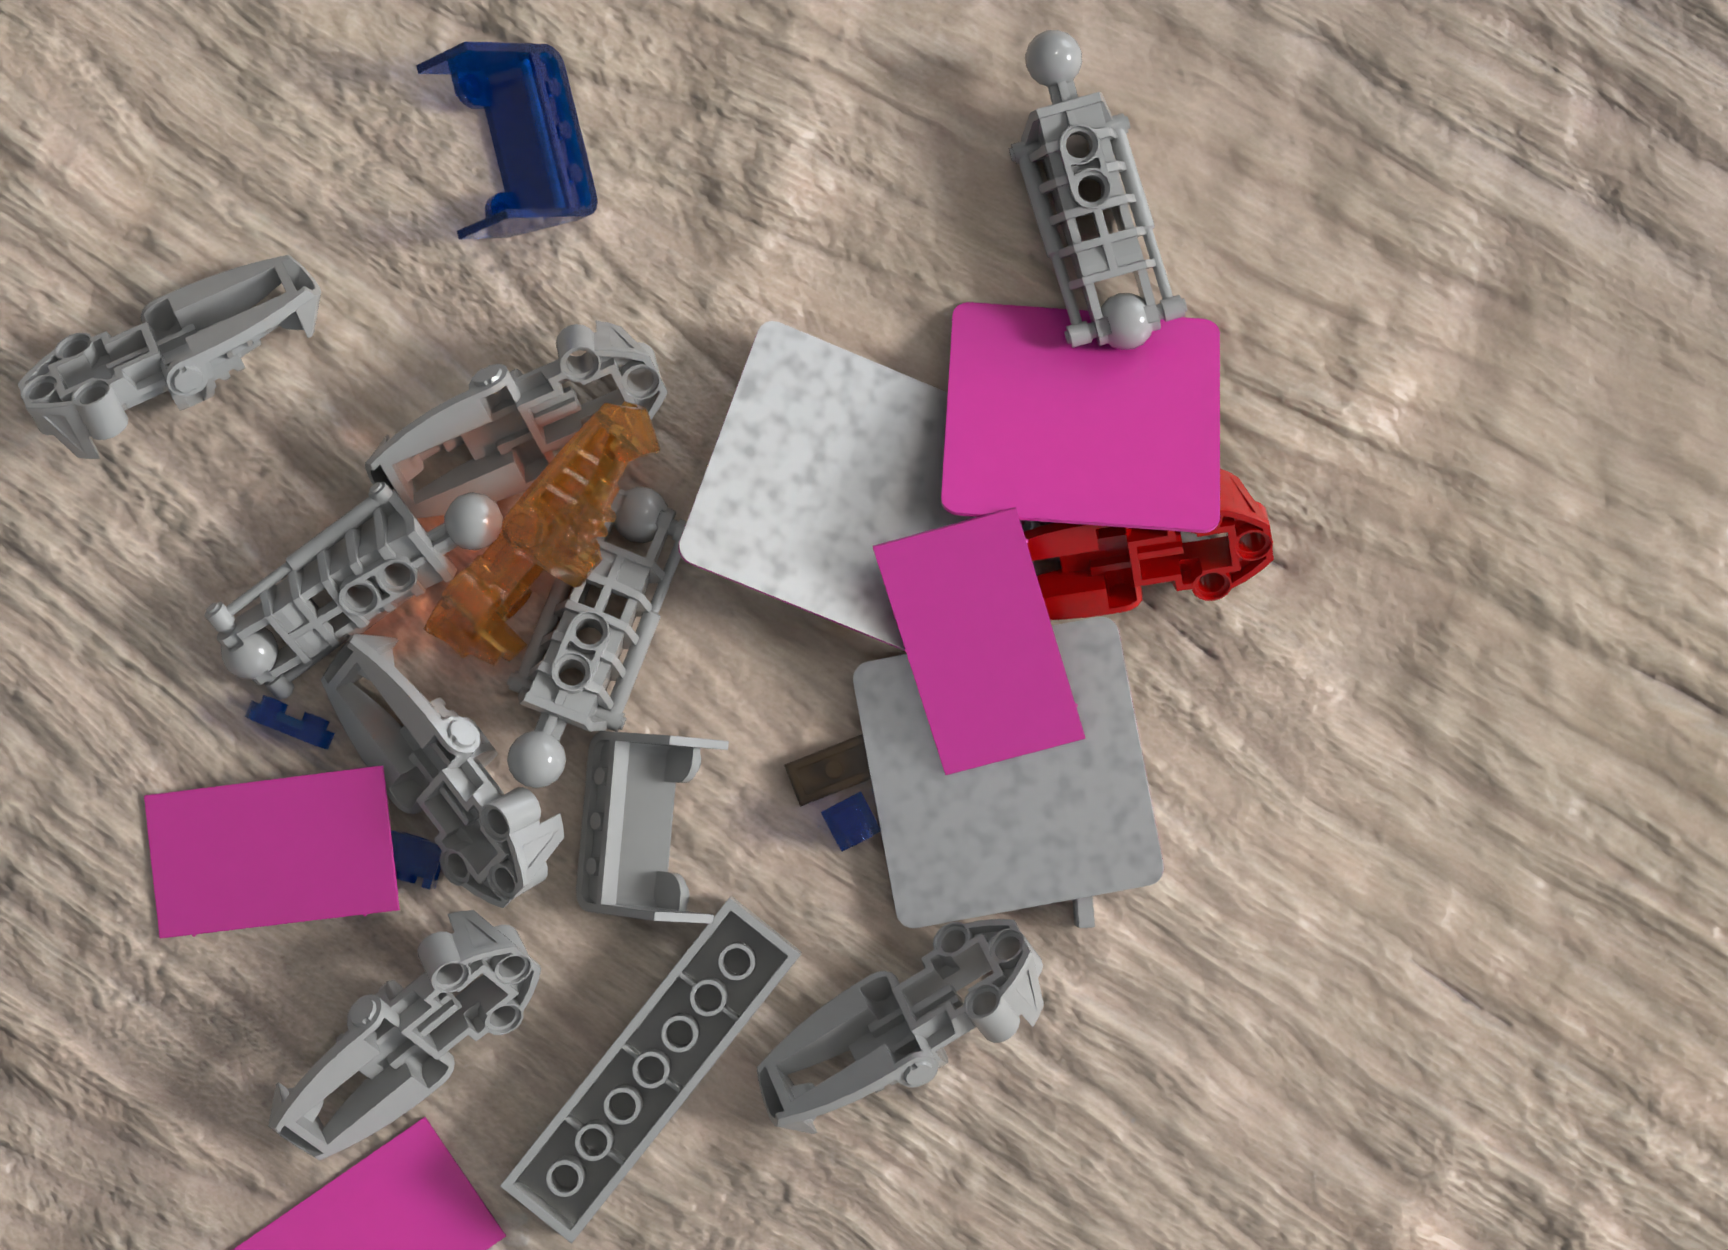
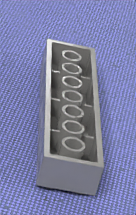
M731 896L714 916L713 924L706 926L500 1187L572 1244L800 957L802 952Z

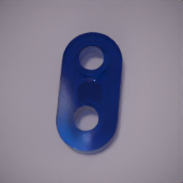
M266 695L262 696L260 702L251 700L244 717L304 742L329 750L335 732L327 729L330 723L329 720L306 711L301 719L286 713L288 704Z

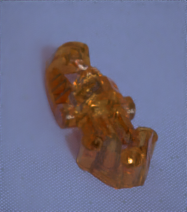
M624 401L621 406L604 403L553 458L506 514L502 523V531L498 538L482 555H478L469 567L457 574L447 585L426 622L424 630L427 633L443 640L462 658L471 654L493 666L501 658L510 662L527 646L505 622L514 616L528 601L532 594L531 585L544 570L575 588L580 587L602 561L600 545L596 538L606 537L608 530L604 523L615 522L617 518L615 512L611 509V505L620 490L617 483L628 463L637 458L661 452L647 408L628 401Z

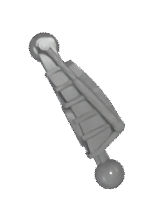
M1046 30L1036 35L1028 44L1025 62L1030 76L1039 84L1048 87L1052 105L1036 109L1030 113L1021 142L1011 144V148H1009L1012 161L1020 165L1047 257L1051 258L1071 322V325L1066 326L1067 331H1064L1067 344L1074 348L1092 343V339L1096 338L1099 346L1109 344L1111 347L1120 350L1135 349L1147 341L1152 331L1161 329L1160 320L1164 319L1167 322L1185 317V312L1187 311L1184 298L1181 299L1180 295L1173 296L1153 233L1155 228L1154 221L1126 135L1128 129H1130L1128 117L1124 116L1123 113L1112 116L1101 92L1078 97L1074 78L1079 74L1082 65V51L1077 41L1068 33L1060 30ZM1072 135L1083 136L1089 143L1088 155L1084 158H1075L1070 155L1066 149L1068 137ZM1041 160L1048 180L1044 183L1037 161ZM1090 178L1099 183L1101 196L1098 201L1087 202L1080 197L1078 186L1081 180ZM1121 179H1122V182H1123V185H1124L1126 194H1124V190H1123V186H1122V183H1121ZM1049 193L1052 194L1057 211L1056 215H1053L1047 196ZM1128 205H1130L1136 227L1133 225ZM1109 208L1112 209L1118 232L1112 234L1108 233L1102 211ZM1092 213L1099 237L1082 242L1075 218ZM1058 225H1061L1067 247L1063 248L1057 229ZM1141 236L1144 238L1150 259L1147 260L1143 258L1138 237ZM1071 257L1078 279L1069 280L1063 258ZM1149 268L1154 270L1162 296L1159 304L1155 303L1146 270ZM1127 273H1134L1140 296L1132 293H1118L1108 298L1100 308L1094 283ZM1082 288L1091 323L1082 322L1073 293L1074 289Z
M385 482L375 483L371 486L367 499L286 558V563L229 605L225 606L222 602L212 603L206 609L204 617L219 632L217 640L221 644V656L227 670L238 678L252 679L257 685L264 683L277 700L289 697L294 689L292 681L346 642L353 633H364L414 595L418 597L425 593L428 587L443 580L445 582L452 580L457 569L446 554L457 546L474 551L489 547L498 538L503 527V516L497 503L486 494L469 492L460 495L449 505L444 516V523L427 532L393 489H390ZM326 589L333 600L320 608L312 597ZM260 596V604L235 618L234 615ZM270 624L288 645L278 650V644L273 633L265 628V626Z
M590 483L588 487L585 486L582 492V504L586 505L587 509L561 574L556 575L519 671L511 672L507 681L509 689L519 693V704L541 712L534 731L524 733L515 739L508 752L507 762L509 771L515 780L524 786L541 788L549 786L558 780L564 771L566 763L565 751L559 741L567 723L589 732L606 731L607 728L618 732L625 725L627 718L624 717L625 713L623 711L661 618L659 611L681 558L678 545L687 522L683 519L679 521L674 520L676 511L668 508L662 496L651 488L635 487L627 491L617 488L614 495H611L609 490ZM607 510L596 536L587 539L597 511ZM613 526H615L620 535L630 542L646 543L652 541L646 558L607 543ZM670 535L673 536L672 540H675L665 568L662 570L656 562L667 536ZM583 553L587 556L583 567L574 570L580 554ZM649 583H658L650 603L645 597ZM591 585L602 589L594 608L584 605ZM570 588H572L573 592L570 596V599L568 600L567 596L570 591ZM611 593L628 599L620 619L604 613ZM642 616L635 632L632 628L635 618ZM557 621H560V623H559V625H558V627H557V630H554V629H555V626H556V624H557ZM588 627L595 628L602 637L595 644H584L577 638L579 631ZM623 649H628L625 660L622 664L619 658L622 654ZM575 668L580 670L585 678L579 684L571 686L563 683L559 676L564 670ZM610 681H616L609 696L606 691Z

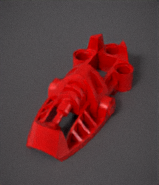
M1220 469V521L1218 526L1207 533L1191 532L1197 534V537L1226 533V536L1182 543L1181 531L1069 523H1051L1024 531L1025 538L1028 539L1027 545L1032 561L1060 557L1062 569L1037 576L1050 620L1088 618L1130 611L1136 608L1142 601V586L1171 582L1176 591L1192 589L1194 595L1199 599L1215 601L1225 597L1232 588L1246 582L1274 560L1273 539L1265 506L1252 498L1239 477L1223 469Z

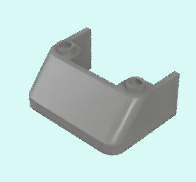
M600 731L594 735L588 750L576 884L577 900L584 911L651 921L713 924V914L686 911L690 896L688 886L680 874L668 872L676 782L688 783L698 772L701 766L700 749L728 750L729 741Z

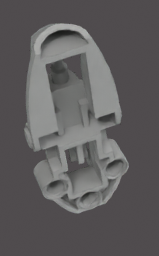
M290 255L262 260L207 277L151 301L142 310L140 317L142 324L111 337L105 331L94 337L87 333H75L62 339L52 352L42 358L19 381L18 386L21 391V398L42 434L54 435L78 458L100 459L91 437L96 440H107L120 434L128 424L125 410L167 391L170 392L180 411L213 397L217 387L215 380L218 378L228 380L231 378L230 370L242 371L245 369L241 357L261 345L260 339L279 326L284 329L304 330L308 338L312 337L316 327L321 289L310 273ZM282 283L286 291L284 294L253 307Z
M595 321L596 332H593L584 325L574 324L567 326L560 331L556 339L558 360L526 374H523L519 369L509 372L507 367L502 364L489 365L479 370L472 377L468 391L429 410L404 427L391 439L387 434L371 457L365 462L367 474L373 485L377 482H385L390 489H393L415 518H426L445 515L449 505L458 496L469 492L486 494L496 502L547 482L559 469V463L552 451L573 442L579 441L585 449L600 444L603 449L609 452L620 453L627 451L635 444L638 433L649 424L668 393L660 377L655 352L647 344L636 342L621 326ZM575 351H586V353L581 356L570 355ZM611 374L619 389L581 405L575 390L571 386L563 389L562 384L571 380L585 385ZM612 422H623L617 426H608ZM464 443L466 444L473 457L471 460L454 468L416 492L413 478L424 469L423 460L443 449L449 452Z
M353 633L339 650L321 678L328 698L344 730L367 767L384 766L386 792L391 801L405 813L416 814L424 811L439 830L434 840L442 850L440 865L446 878L451 883L463 886L475 896L501 908L506 907L514 898L546 879L548 875L546 860L564 839L561 814L559 813L540 823L541 808L537 798L530 790L524 787H517L506 794L503 793L485 769V766L498 753L476 723L467 717H459L458 713L454 710H447L445 708L446 702L441 697L429 701L394 667L393 647L399 641L397 638ZM363 677L370 680L404 726L402 727L387 711L353 683Z
M474 910L447 914L454 933H433L427 936L418 947V957L425 970L421 976L405 989L395 980L384 983L376 994H368L359 998L348 1012V1030L345 1034L341 1033L336 1038V1044L314 1064L294 1088L287 1089L279 1082L276 1084L268 1127L320 1161L354 1145L389 1125L443 1085L451 1076L455 1065L454 1056L449 1050L467 1035L478 1041L488 1032L493 1035H503L515 1030L523 1020V1011L532 998L541 972L540 965L529 956L516 929L510 925L494 927ZM483 973V975H482L480 978H478L475 982H473L469 987H467V988H466L464 991H462L459 995H457L456 997H454V995H453L452 992L457 991V992L459 993L461 990H463L467 985H469L472 981H474L477 977H479V976ZM360 1071L367 1078L350 1095L324 1127L318 1117L324 1104L323 1099L356 1072Z
M990 919L966 924L961 922L946 924L934 936V950L921 958L924 966L923 970L902 983H899L896 975L891 972L880 971L873 973L833 998L796 1027L757 1067L762 1098L768 1116L774 1126L816 1134L818 1132L813 1121L819 1115L846 1106L873 1092L877 1093L888 1084L900 1083L913 1088L931 1081L937 1074L938 1068L948 1063V1056L944 1047L975 1027L978 1028L988 1041L993 1043L1006 1041L1016 1033L1019 1028V1016L1021 1014L1033 1027L1044 1006L1038 980L1042 972L1043 963L1040 956L1021 933L1015 920ZM993 970L994 973L968 989L969 993L965 997L963 1004L957 991ZM848 1050L851 1051L855 1059L854 1063L817 1086L812 1083L794 1085L788 1077V1074L811 1067Z

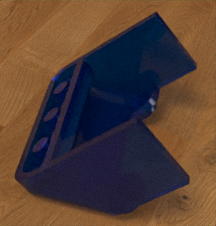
M463 42L416 65L418 74L451 75L454 91L458 99L471 109H485L505 192L497 193L487 200L485 204V219L457 231L459 240L510 238L578 221L592 215L596 211L598 204L597 193L566 67L561 55L554 47L548 44Z

